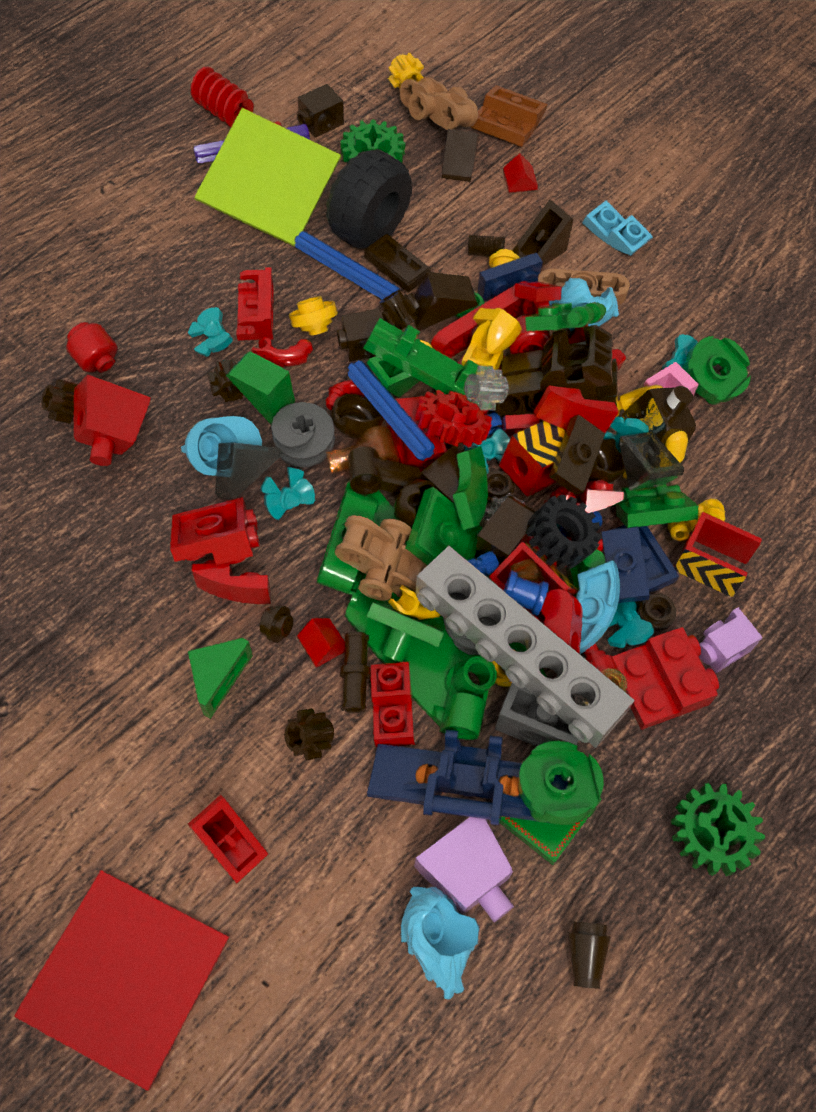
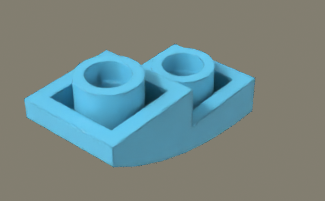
M607 201L586 215L582 222L605 243L630 256L653 237L633 215L625 220Z

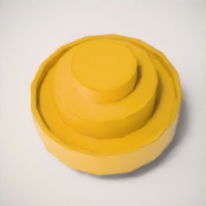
M317 296L298 302V309L291 312L288 316L292 327H300L301 331H308L309 335H317L328 330L327 325L332 323V317L336 316L338 311L335 301L323 302L322 296Z

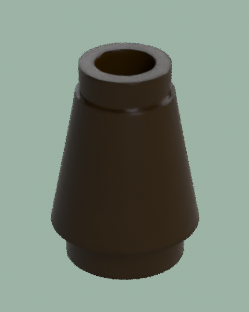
M573 921L572 932H568L574 986L600 989V980H602L611 939L610 936H607V925Z

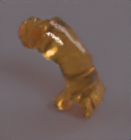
M531 559L520 561L510 566L511 571L517 572V576L538 584L542 581L546 582L541 569Z

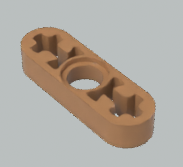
M545 269L539 274L537 282L552 283L553 285L563 287L569 278H581L587 282L593 297H600L608 287H612L616 290L613 292L617 298V305L622 304L626 300L630 288V283L625 276L607 272Z

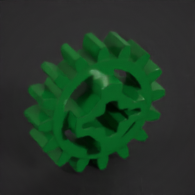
M372 119L370 124L366 125L362 120L360 121V127L357 128L354 125H350V132H343V140H341L343 162H348L363 151L378 149L403 163L405 142L403 141V134L397 133L396 126L387 128L386 121L378 125L375 119Z
M709 783L704 784L700 788V793L693 788L685 795L687 801L681 800L675 807L681 814L675 815L671 819V824L680 828V831L672 836L673 841H683L685 845L679 853L681 857L692 854L695 857L692 867L697 869L703 863L707 864L708 875L711 876L718 873L720 867L726 876H730L736 872V867L742 871L750 866L749 858L754 859L761 853L754 844H759L765 839L764 834L755 831V827L763 822L762 817H752L750 814L755 804L753 802L745 805L741 803L742 792L740 790L732 796L728 795L726 784H721L715 792ZM710 804L707 813L700 812L698 815L694 814L698 807ZM715 822L717 824V828L711 826V824ZM718 831L723 832L721 837L718 835ZM729 845H741L736 853L725 856Z

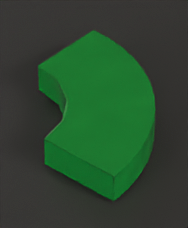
M481 446L457 454L460 477L459 486L453 494V499L463 530L476 527L481 522L486 510L488 482Z

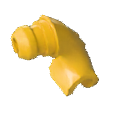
M711 498L698 504V519L701 513L705 512L722 521L725 520L724 506L719 500ZM698 519L668 523L671 537L676 541L686 540Z
M401 585L399 588L402 591L401 598L398 601L392 598L388 601L398 613L418 618V620L442 616L435 609L430 611L425 608L418 600L416 593L404 585Z

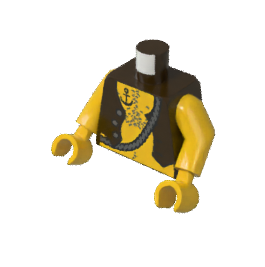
M651 385L620 395V400L617 401V409L619 413L620 410L624 409L625 412L622 414V418L624 420L627 418L639 419L649 427L648 437L639 439L634 443L645 469L642 470L631 466L623 474V477L627 480H635L629 487H635L636 490L646 489L649 487L653 475L658 477L684 460L687 444L696 430V423L688 408V405L693 400V394L688 388L684 386L664 388L661 385Z

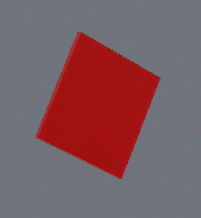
M100 871L14 1017L149 1091L230 937L125 882Z

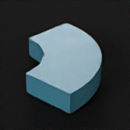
M613 560L578 574L579 591L576 599L580 601L583 609L580 654L593 646L602 637L615 615L620 595V578L617 564Z

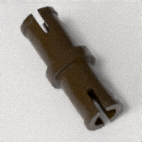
M348 632L345 634L344 665L340 667V677L344 678L341 710L348 713H362L366 711V680L370 678L371 668L367 666L369 635H366L364 632Z

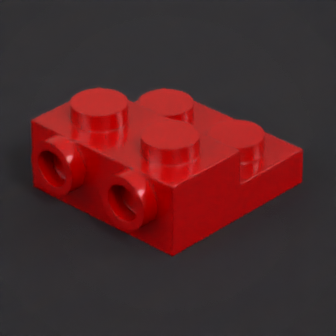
M242 497L172 515L170 550L174 562L185 559L188 561L198 560L209 553L213 554L216 565L224 563L237 564L248 557H252L253 548L260 547L256 531L258 530V523L253 509L247 510Z
M683 627L649 638L645 645L612 656L619 669L615 677L620 688L635 700L630 708L641 730L709 706L718 696L716 690L719 689V681L715 672L711 668L705 669L698 657L701 655L700 644L694 635L687 636Z

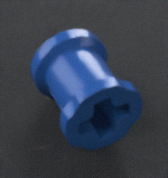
M511 571L503 591L522 607L530 609L532 615L538 616L544 604L549 583L542 581L538 584L517 576V572Z

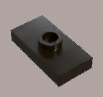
M385 234L364 250V258L408 293L421 284L427 272H431L429 266L388 234Z
M579 414L572 417L549 477L575 495L584 493L605 433Z

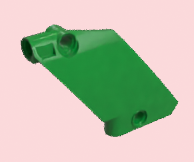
M349 481L344 491L316 583L349 594L350 598L344 615L356 632H364L366 635H369L368 647L382 664L398 663L399 661L382 654L392 627L367 617L373 602L392 610L395 609L388 603L389 600H375L361 593L358 589L362 579L366 578L367 574L341 561L335 555L336 546L342 543L347 530L345 522L349 516H362L380 526L381 521L384 519H396L394 508L379 490L373 494H360L351 489ZM392 592L391 598L398 601L400 597ZM443 616L418 620L444 631V635L439 647L413 637L403 662H409L412 698L440 727L439 732L445 734L446 729L459 732V739H478L488 691L497 679L495 665L484 659L481 655H468L459 650L446 632ZM468 672H472L478 677L480 685L472 683Z

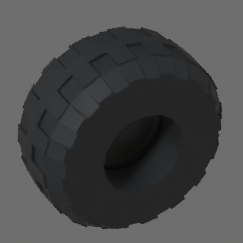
M378 149L358 153L356 157L351 158L347 165L341 169L330 189V195L326 204V217L331 231L357 249H366L385 234L389 236L393 234L398 224L401 223L406 209H408L413 189L409 170L403 163Z

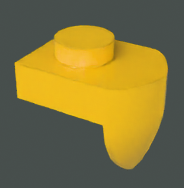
M480 308L473 317L479 326L487 320L492 322L487 334L486 347L488 354L502 352L507 349L522 331L520 323L500 308Z
M490 320L485 321L476 329L462 359L463 366L468 359L480 365L477 374L482 377H495L503 359V351L494 354H488L487 334L492 323Z

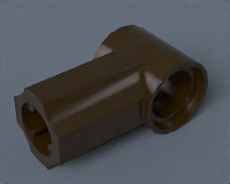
M357 447L348 455L350 486L354 492L360 494H373L379 489L399 493L406 483L421 477L419 467L381 459L379 452L372 447Z

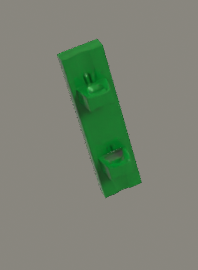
M379 318L363 349L435 390H440L447 395L449 391L461 393L467 396L468 401L479 402V408L488 410L497 385L477 374L480 365L468 359L463 366L417 340L416 338L420 333L419 330L408 325L403 332Z

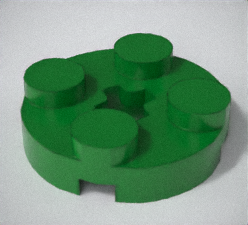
M708 336L690 349L686 356V363L682 368L698 383L695 392L709 404L717 405L736 398L746 390L751 375L747 377L746 367L750 363L744 350L733 340L725 337L722 340L712 339L714 336ZM719 364L722 367L721 375L714 371L713 366Z
M550 741L534 748L531 755L526 758L525 762L523 761L518 778L520 797L523 803L530 809L531 816L539 822L568 825L580 822L593 815L604 786L603 773L596 759L590 754L587 757L584 753L577 750V745L565 741ZM555 775H561L563 781H570L572 785H568L565 790H560L552 786L551 783L554 781Z

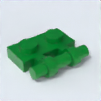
M572 302L555 303L552 306L538 308V314L525 317L526 331L584 327L602 320L606 314V307L598 302L588 303L585 306L582 305L572 308Z
M665 483L653 484L652 488L638 490L635 487L622 488L621 492H624L623 500L611 506H616V516L627 528L697 520L699 507L686 494L681 492L679 485L667 486Z

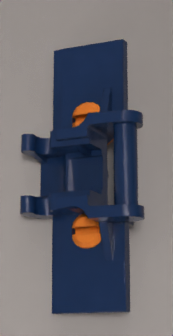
M446 729L445 750H442V752L378 744L367 797L424 805V815L432 816L434 812L487 819L490 820L491 825L498 826L502 816L537 821L531 816L530 809L523 803L519 794L518 778L522 763L501 760L503 737L490 735L487 749L473 748L461 745L458 731ZM555 775L554 781L551 784L557 789L565 790L568 786V781H563L561 775ZM443 793H451L467 797L492 799L493 803L441 795Z

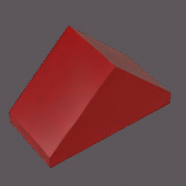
M219 795L188 823L189 828L198 841L236 883L242 880L268 855L267 851L222 795Z

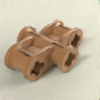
M424 77L420 81L407 79L401 84V101L409 108V112L415 120H423L430 116L434 123L446 130L456 129L460 125L467 128L476 123L478 118L477 106L467 97L462 87H453L447 91L442 83L431 77Z
M356 515L349 516L345 522L347 530L341 544L336 546L335 555L341 561L367 574L366 578L360 581L358 588L360 592L369 598L381 601L391 599L392 592L401 598L402 591L399 589L401 585L415 593L417 575L427 565L406 549L405 542L409 539L411 527L396 519H384L381 521L380 526H378L368 518Z

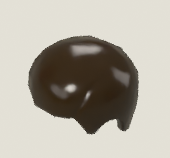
M344 394L337 398L331 412L336 428L352 439H365L376 434L384 420L367 398L357 394Z
M603 439L588 482L604 480L607 483L614 482L630 466L629 452L618 451L615 439Z
M414 479L406 483L399 491L394 503V516L396 520L406 523L412 529L424 491L431 487L436 488L434 483L421 479Z

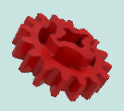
M436 390L435 395L431 392H426L425 397L421 396L414 417L419 421V428H428V436L437 435L440 437L439 442L452 444L458 447L459 442L467 447H471L472 443L481 445L482 441L487 439L492 426V417L487 416V409L479 408V402H470L467 400L466 395L449 391L448 395L440 390Z

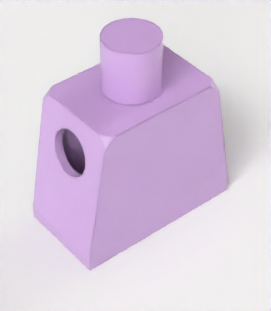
M469 817L416 857L414 867L434 887L448 895V898L454 902L457 910L462 914H465L480 903L495 923L514 907L499 887L510 878L513 871L486 819Z

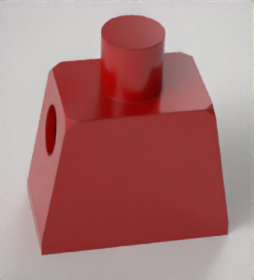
M88 374L74 389V439L77 442L92 446L90 462L99 466H109L112 463L113 454L122 455L134 444L151 397Z

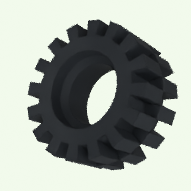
M559 495L557 498L556 496L551 497L532 515L527 523L530 526L527 529V536H534L529 543L531 547L538 546L540 549L536 552L539 558L543 555L547 556L545 563L551 566L556 562V568L563 569L566 566L567 569H571L580 564L598 548L600 544L597 542L601 540V534L597 533L600 529L599 522H592V519L596 517L591 511L587 514L584 511L587 505L583 502L580 505H576L577 498L571 496L567 500L566 495ZM556 524H559L568 532L571 540L561 534Z

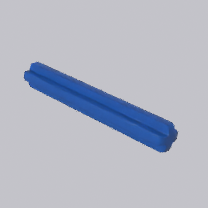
M301 231L296 236V248L383 300L389 294L400 290L396 285L306 231Z
M358 360L355 363H351L348 366V376L419 460L423 461L427 457L430 458L434 454L435 445L363 361Z

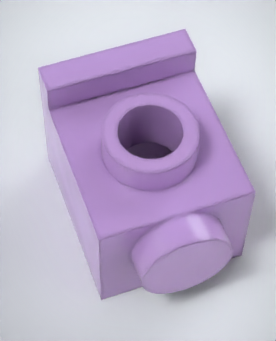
M736 608L730 613L724 623L720 620L704 631L703 634L706 638L700 643L701 655L699 658L705 664L710 665L715 673L750 653L763 637L743 612Z

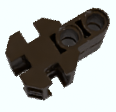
M597 325L585 326L583 330L586 341L569 344L567 330L554 331L544 344L543 350L511 354L504 357L499 367L494 402L496 413L502 418L505 415L534 414V410L548 386L580 389L584 399L615 402L617 407L618 366L616 359H612V347H614L612 334Z

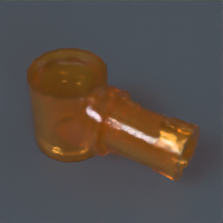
M384 426L372 427L361 435L360 441H356V445L326 452L331 473L349 469V453L357 447L363 446L376 449L381 459L399 463L390 430Z

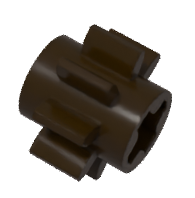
M397 290L380 301V305L383 308L381 313L384 321L402 330L417 320L414 312L417 311L416 309L419 307V304L412 293L403 295L401 290Z
M234 358L221 362L217 361L214 372H208L207 374L211 384L212 395L218 396L220 394L225 402L243 399L241 391L226 376L237 364Z
M56 379V386H46L42 394L41 405L43 410L50 411L48 414L49 419L71 424L72 417H74V389L78 384Z
M313 708L297 711V718L288 719L284 738L287 747L293 751L294 756L304 755L306 761L321 758L322 751L332 748L334 728L331 721L325 717L326 714L324 712L315 713Z

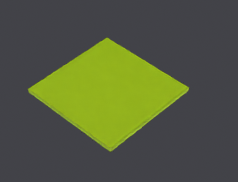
M242 108L194 199L295 247V238L301 231H304L341 155Z

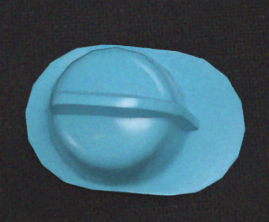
M244 417L209 418L199 421L193 426L186 437L185 445L181 446V452L186 453L193 467L204 475L215 476L236 473L249 469L257 462L261 454L262 439L259 430L253 422Z

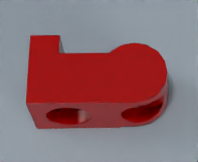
M553 589L546 594L541 609L545 617L544 625L580 654L582 605L578 599L567 591Z

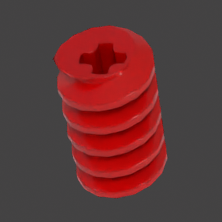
M205 66L195 74L191 83L192 99L205 110L210 111L212 115L225 122L229 127L233 126L242 108L253 113L254 103L248 99L246 91L239 89L236 84L222 77L213 68Z

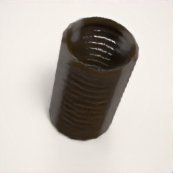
M469 235L468 255H484L488 257L505 247V237L495 236L494 238L491 235L487 237L486 235Z

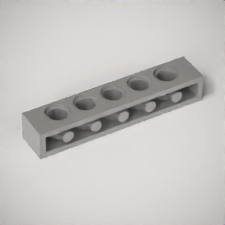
M450 546L417 575L415 593L420 603L428 610L433 611L435 609L446 619L448 627L459 636L465 635L475 644L478 653L489 662L495 661L500 665L514 685L519 688L525 687L536 696L537 702L543 710L551 715L557 714L568 724L570 732L581 742H589L596 748L627 714L635 701ZM462 593L467 599L455 600L450 597V594ZM489 617L497 624L486 626L479 619ZM513 642L521 643L526 647L527 651H514L510 648L509 644ZM540 669H552L556 672L558 678H546L541 674ZM580 694L588 700L589 705L580 706L572 700L571 695Z

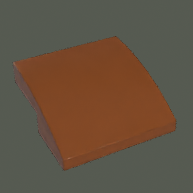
M495 85L485 95L483 106L478 110L477 121L471 128L522 147L538 126L548 104Z

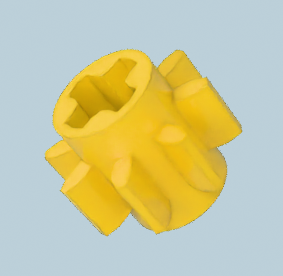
M411 53L399 55L393 59L388 67L392 73L388 79L394 88L398 87L400 90L404 80L413 79L420 81L424 78L420 73L424 66L418 58L414 59Z

